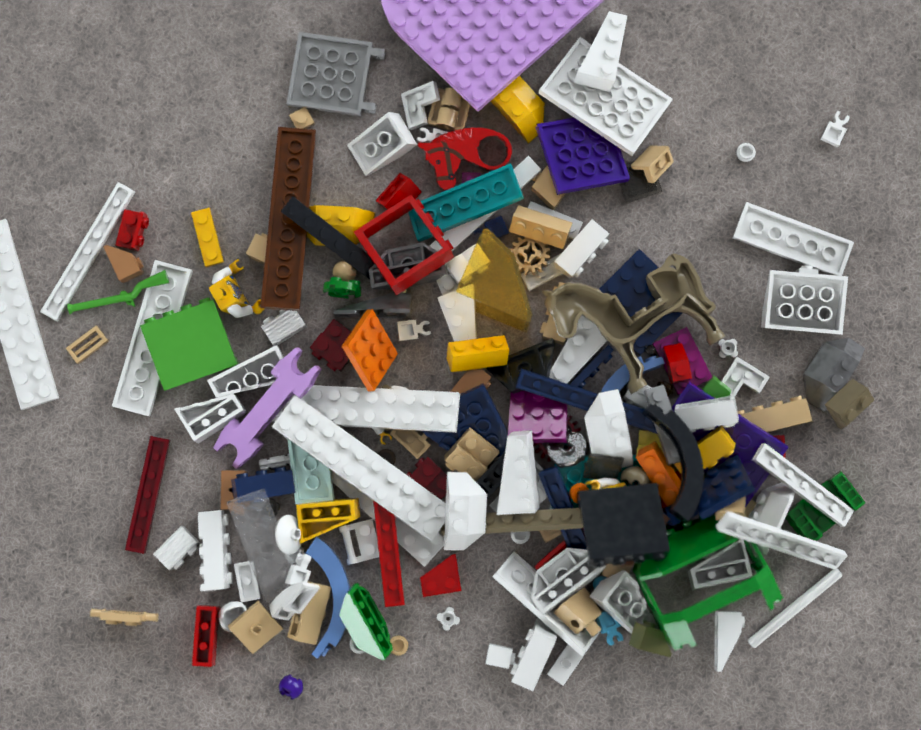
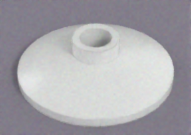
M284 515L276 525V542L283 553L294 554L301 546V531L298 528V519L293 515Z

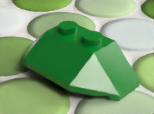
M355 583L345 594L339 616L358 649L380 660H386L393 650L387 624L369 591Z

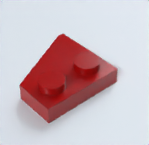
M452 554L420 577L423 597L461 591L456 554Z

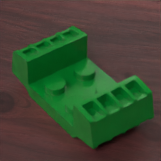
M842 471L837 472L821 484L822 487L854 511L866 503ZM801 499L791 507L785 517L799 536L814 541L823 537L822 534L836 524L805 499Z

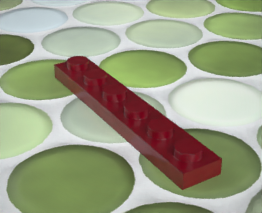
M150 436L125 550L141 554L146 553L170 445L169 439Z

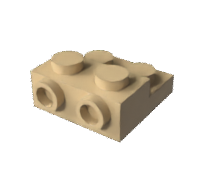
M469 427L444 455L445 465L451 471L456 469L459 472H467L476 482L487 471V466L499 454V450Z

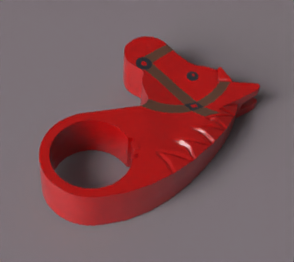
M487 128L459 129L443 134L430 143H418V147L425 151V161H428L434 167L437 185L442 190H448L455 186L456 178L454 173L458 170L461 160H465L485 170L493 171L505 166L512 155V146L508 138L497 131ZM486 137H497L502 140L506 146L504 161L497 166H489L483 163L479 158L478 149H476L480 144L479 141Z

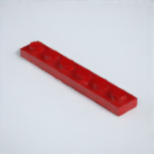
M373 500L384 606L405 605L395 515Z

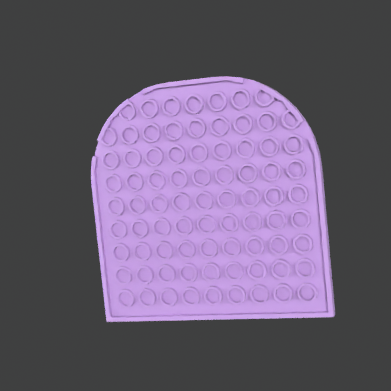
M381 0L387 21L396 34L479 112L604 0Z

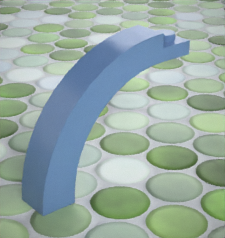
M641 356L637 357L644 365L643 374L663 367L665 364L662 356L656 358V356L645 359V363ZM626 364L608 379L601 392L616 389L620 392L628 384L630 375Z
M320 537L315 538L306 554L311 556L321 566L328 577L333 593V613L325 635L312 653L317 659L321 655L325 657L331 648L328 646L329 643L336 647L343 637L346 626L343 624L339 614L345 594L350 589L348 576L339 557Z

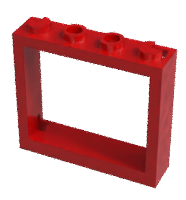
M409 195L354 231L358 241L396 296L455 258L451 251L454 248L450 241L443 239L442 236L444 234L440 227H435L432 224L434 220L429 212L425 214L421 201L419 199L415 200L412 195ZM414 209L442 249L395 279L368 238Z

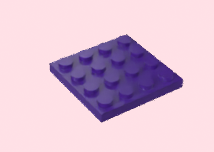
M576 118L537 124L536 130L557 195L629 181L630 176L621 149Z

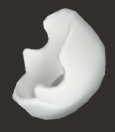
M231 601L222 606L218 614L222 629L231 632L228 625L247 610L243 603Z

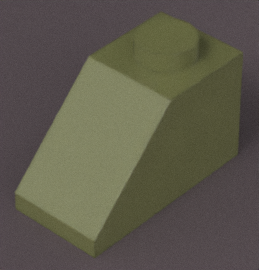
M644 620L643 624L635 622L629 645L639 650L671 657L672 653L662 630L655 628V624Z

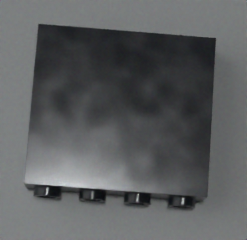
M657 483L578 491L577 504L581 510L589 558L588 566L593 565V567L598 568L611 563L613 565H623L625 562L630 561L642 563L648 559L661 561L667 558L670 548Z

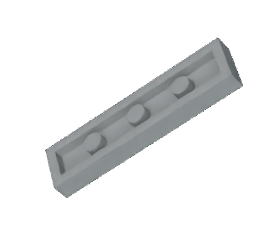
M664 385L644 391L648 405L651 403L652 405L659 406L665 415L672 410ZM654 423L667 465L679 463V455L673 442Z

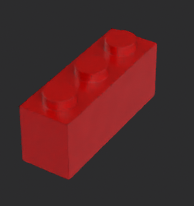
M196 606L192 666L213 667L216 665L220 606Z

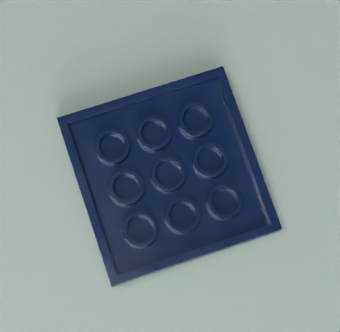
M639 249L599 290L602 293L610 294V296L616 294L631 318L636 312L644 307L647 309L655 301L647 286L646 276L659 267ZM672 312L654 322L637 338L633 345L634 351L640 356L682 313Z

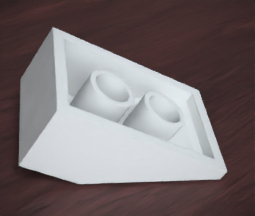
M388 112L347 146L365 176H369L402 157L418 144L399 113Z

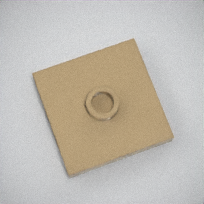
M259 601L228 625L229 630L252 654L283 630L280 623L271 616Z

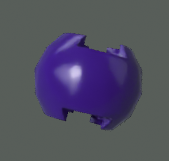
M289 674L280 680L279 692L283 696L285 694L293 700L302 694L303 682L299 678L297 680Z

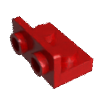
M124 209L115 243L116 247L139 251V247H142L144 244V229H147L149 225V218H147L148 215L145 212L140 211L139 213Z

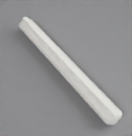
M837 568L831 570L748 639V643L753 648L759 646L842 577L841 572Z

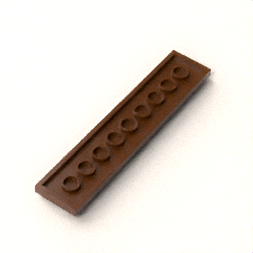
M278 127L261 296V308L300 311L307 231L280 211L291 196L295 197L307 208L310 206L316 130Z

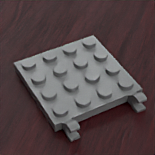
M299 32L287 106L306 107L307 109L361 116L362 111L375 114L376 103L364 102L371 57L384 60L385 49L373 48V42Z

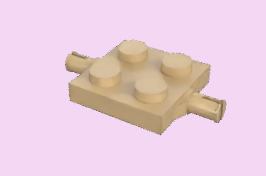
M91 609L90 617H100V620H106L105 624H118L124 621L125 625L137 626L142 625V622L146 621L158 622L159 618L158 613Z

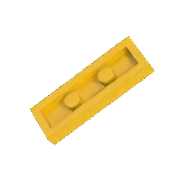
M210 208L191 212L205 267L224 263Z

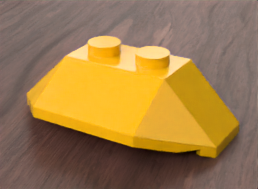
M518 76L490 102L529 144L538 136L536 126L543 123L545 103L522 77Z
M309 206L311 211L355 245L360 242L355 236L354 231L373 220L375 212L356 207ZM307 232V237L315 246H325Z

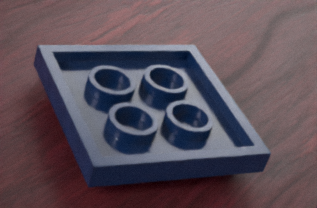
M738 455L728 458L722 464L712 467L704 473L702 494L696 508L702 520L756 491Z

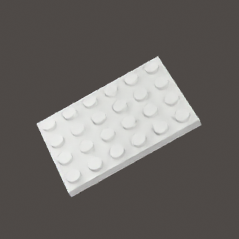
M579 37L539 89L538 93L633 156L673 99L620 63H618L615 82L610 92L573 83L591 47L590 43Z

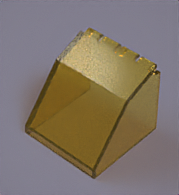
M483 229L456 292L475 300V311L477 313L527 333L532 319V312L515 255L488 229Z

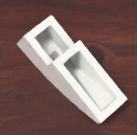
M298 582L287 587L269 605L271 616L289 621L294 613L300 614L320 589L319 585Z

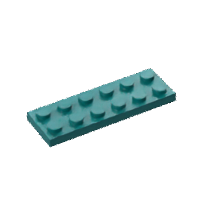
M510 163L424 199L421 203L424 206V213L429 212L434 222L432 224L435 227L439 226L442 232H446L523 200L524 196L514 168ZM415 210L409 211L408 214L418 242L433 237Z

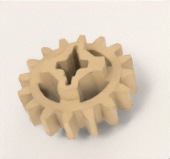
M518 237V243H512L514 249L509 250L510 254H512L509 257L510 261H514L512 263L513 268L518 267L519 273L524 270L525 275H528L529 271L533 275H535L536 270L542 272V266L547 267L548 263L546 261L550 260V255H547L550 253V248H546L548 244L524 237L525 239L523 240ZM532 249L533 254H531V257H529L528 261L527 255H529V252H531ZM517 257H519V259H522L524 261V264H522Z

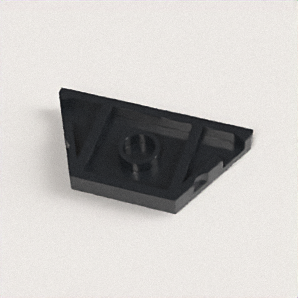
M551 338L508 355L507 365L488 367L486 369L512 394L523 391L515 388L521 369L546 377L550 376L555 341Z

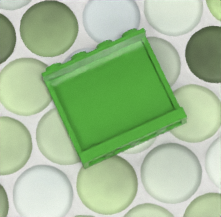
M210 297L199 300V305L193 307L192 304L182 306L179 312L174 313L171 310L163 313V317L156 320L154 316L144 320L145 324L140 325L164 391L239 364L229 342L215 299L210 300Z

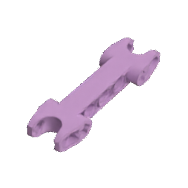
M299 347L293 349L275 365L271 374L277 379L243 421L240 422L234 418L221 431L213 448L219 451L229 443L234 445L238 454L232 465L235 469H239L260 451L264 444L258 437L293 395L301 399L313 387L322 368L317 365L305 374L300 372L297 368V361L301 356L302 350Z

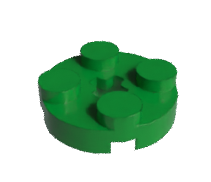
M331 277L330 281L323 284V293L328 292V296L349 299L348 295H354V298L361 296L362 287L360 286V281L349 280L348 282L342 281L339 277Z

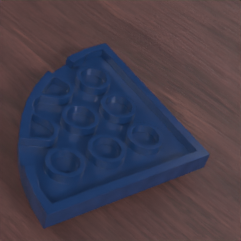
M484 383L460 394L457 432L423 431V433L448 451L470 427L497 448L499 454L496 457H500L506 450L508 429Z

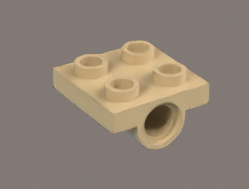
M438 88L440 100L432 103L427 125L450 131L464 129L471 105L453 88Z

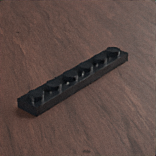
M291 196L280 212L370 280L369 269L374 266V263L369 255L295 197Z

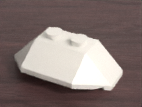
M619 390L598 393L584 416L591 455L613 469L633 466L632 447Z
M447 472L444 550H465L485 534L487 493L467 472Z
M782 482L762 490L757 496L754 510L749 514L748 518L780 529L791 506L795 492ZM757 544L760 552L767 555L769 548Z
M566 548L535 572L531 599L540 612L545 614L561 605L589 584L606 566L598 568L593 567V565L588 566L587 550Z

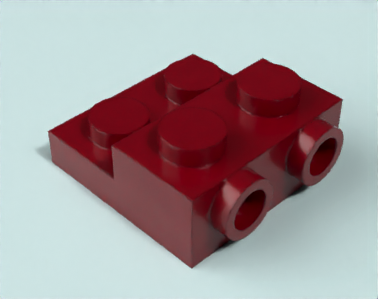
M333 319L310 346V349L313 350L311 354L318 360H321V358L328 362L326 366L334 372L337 369L342 372L350 360L341 346L351 331Z
M422 457L415 464L417 469L413 473L408 472L406 475L442 500L446 495L447 474L429 457L426 459Z

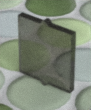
M590 453L587 463H584L583 478L617 479L619 472H622L624 457Z

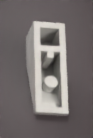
M715 611L714 670L717 672H721L742 632V628L745 626V617L742 616V612Z

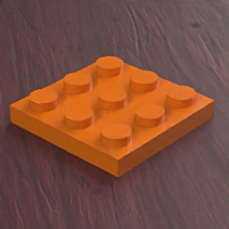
M373 309L365 311L341 346L368 392L375 391L398 355L396 348L393 346Z

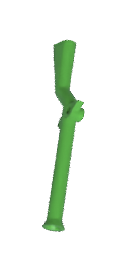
M166 270L138 282L132 292L121 291L120 295L77 304H67L68 312L72 314L75 311L123 301L135 307L134 299L138 297L142 289L169 283Z

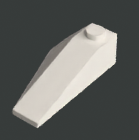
M625 570L602 580L589 596L631 634L635 622L643 624L644 620L654 623L655 628L659 629L653 615L649 613L646 606L647 602L639 591L638 583Z

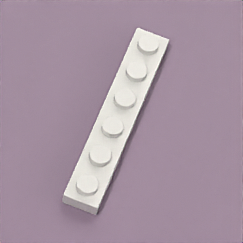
M763 443L760 445L752 459L755 463L840 527L846 526L854 512L852 508L767 444Z

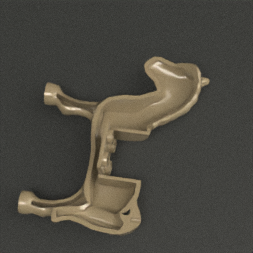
M671 254L661 268L650 272L646 276L647 286L655 301L647 309L644 307L636 312L631 318L616 294L610 296L608 293H602L599 289L582 283L568 282L559 286L554 291H542L546 296L544 305L553 316L557 333L561 337L572 338L577 332L578 320L583 315L586 319L593 322L598 327L601 335L616 348L629 371L630 378L627 387L631 395L647 385L642 377L644 365L636 357L633 345L642 333L664 315L672 312H681L694 318L706 331V341L709 346L725 337L723 331L719 329L716 319L710 316L716 305L706 297L700 277L691 262L681 255Z

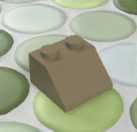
M852 379L824 405L837 427L843 429L874 401V398L867 387Z

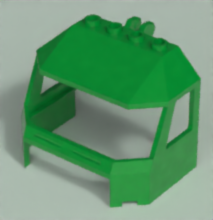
M715 513L703 520L698 515L699 518L693 521L690 519L686 523L680 522L677 524L678 528L676 529L666 526L670 548L667 558L661 561L648 559L642 563H635L632 569L659 630H662L667 643L674 650L682 649L684 644H689L690 647L697 646L687 625L688 623L753 592L761 590L770 611L774 608L773 603L775 601L778 603L783 599L775 578L757 544L750 541L748 543L747 540H744L746 551L752 562L750 567L756 571L754 576L683 610L666 614L660 611L645 580L671 573L739 539L738 537L718 531L716 525L719 520H716Z

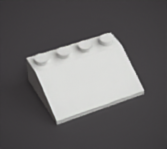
M770 270L763 304L761 328L843 335L848 277Z

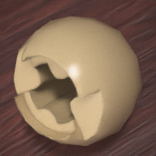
M342 260L335 264L332 274L335 277L341 278L342 281L349 282V280L355 279L357 270Z

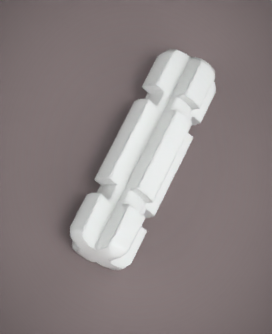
M289 454L287 456L270 457V460H267V458L259 460L260 470H269V467L271 469L287 466L286 464L290 465Z

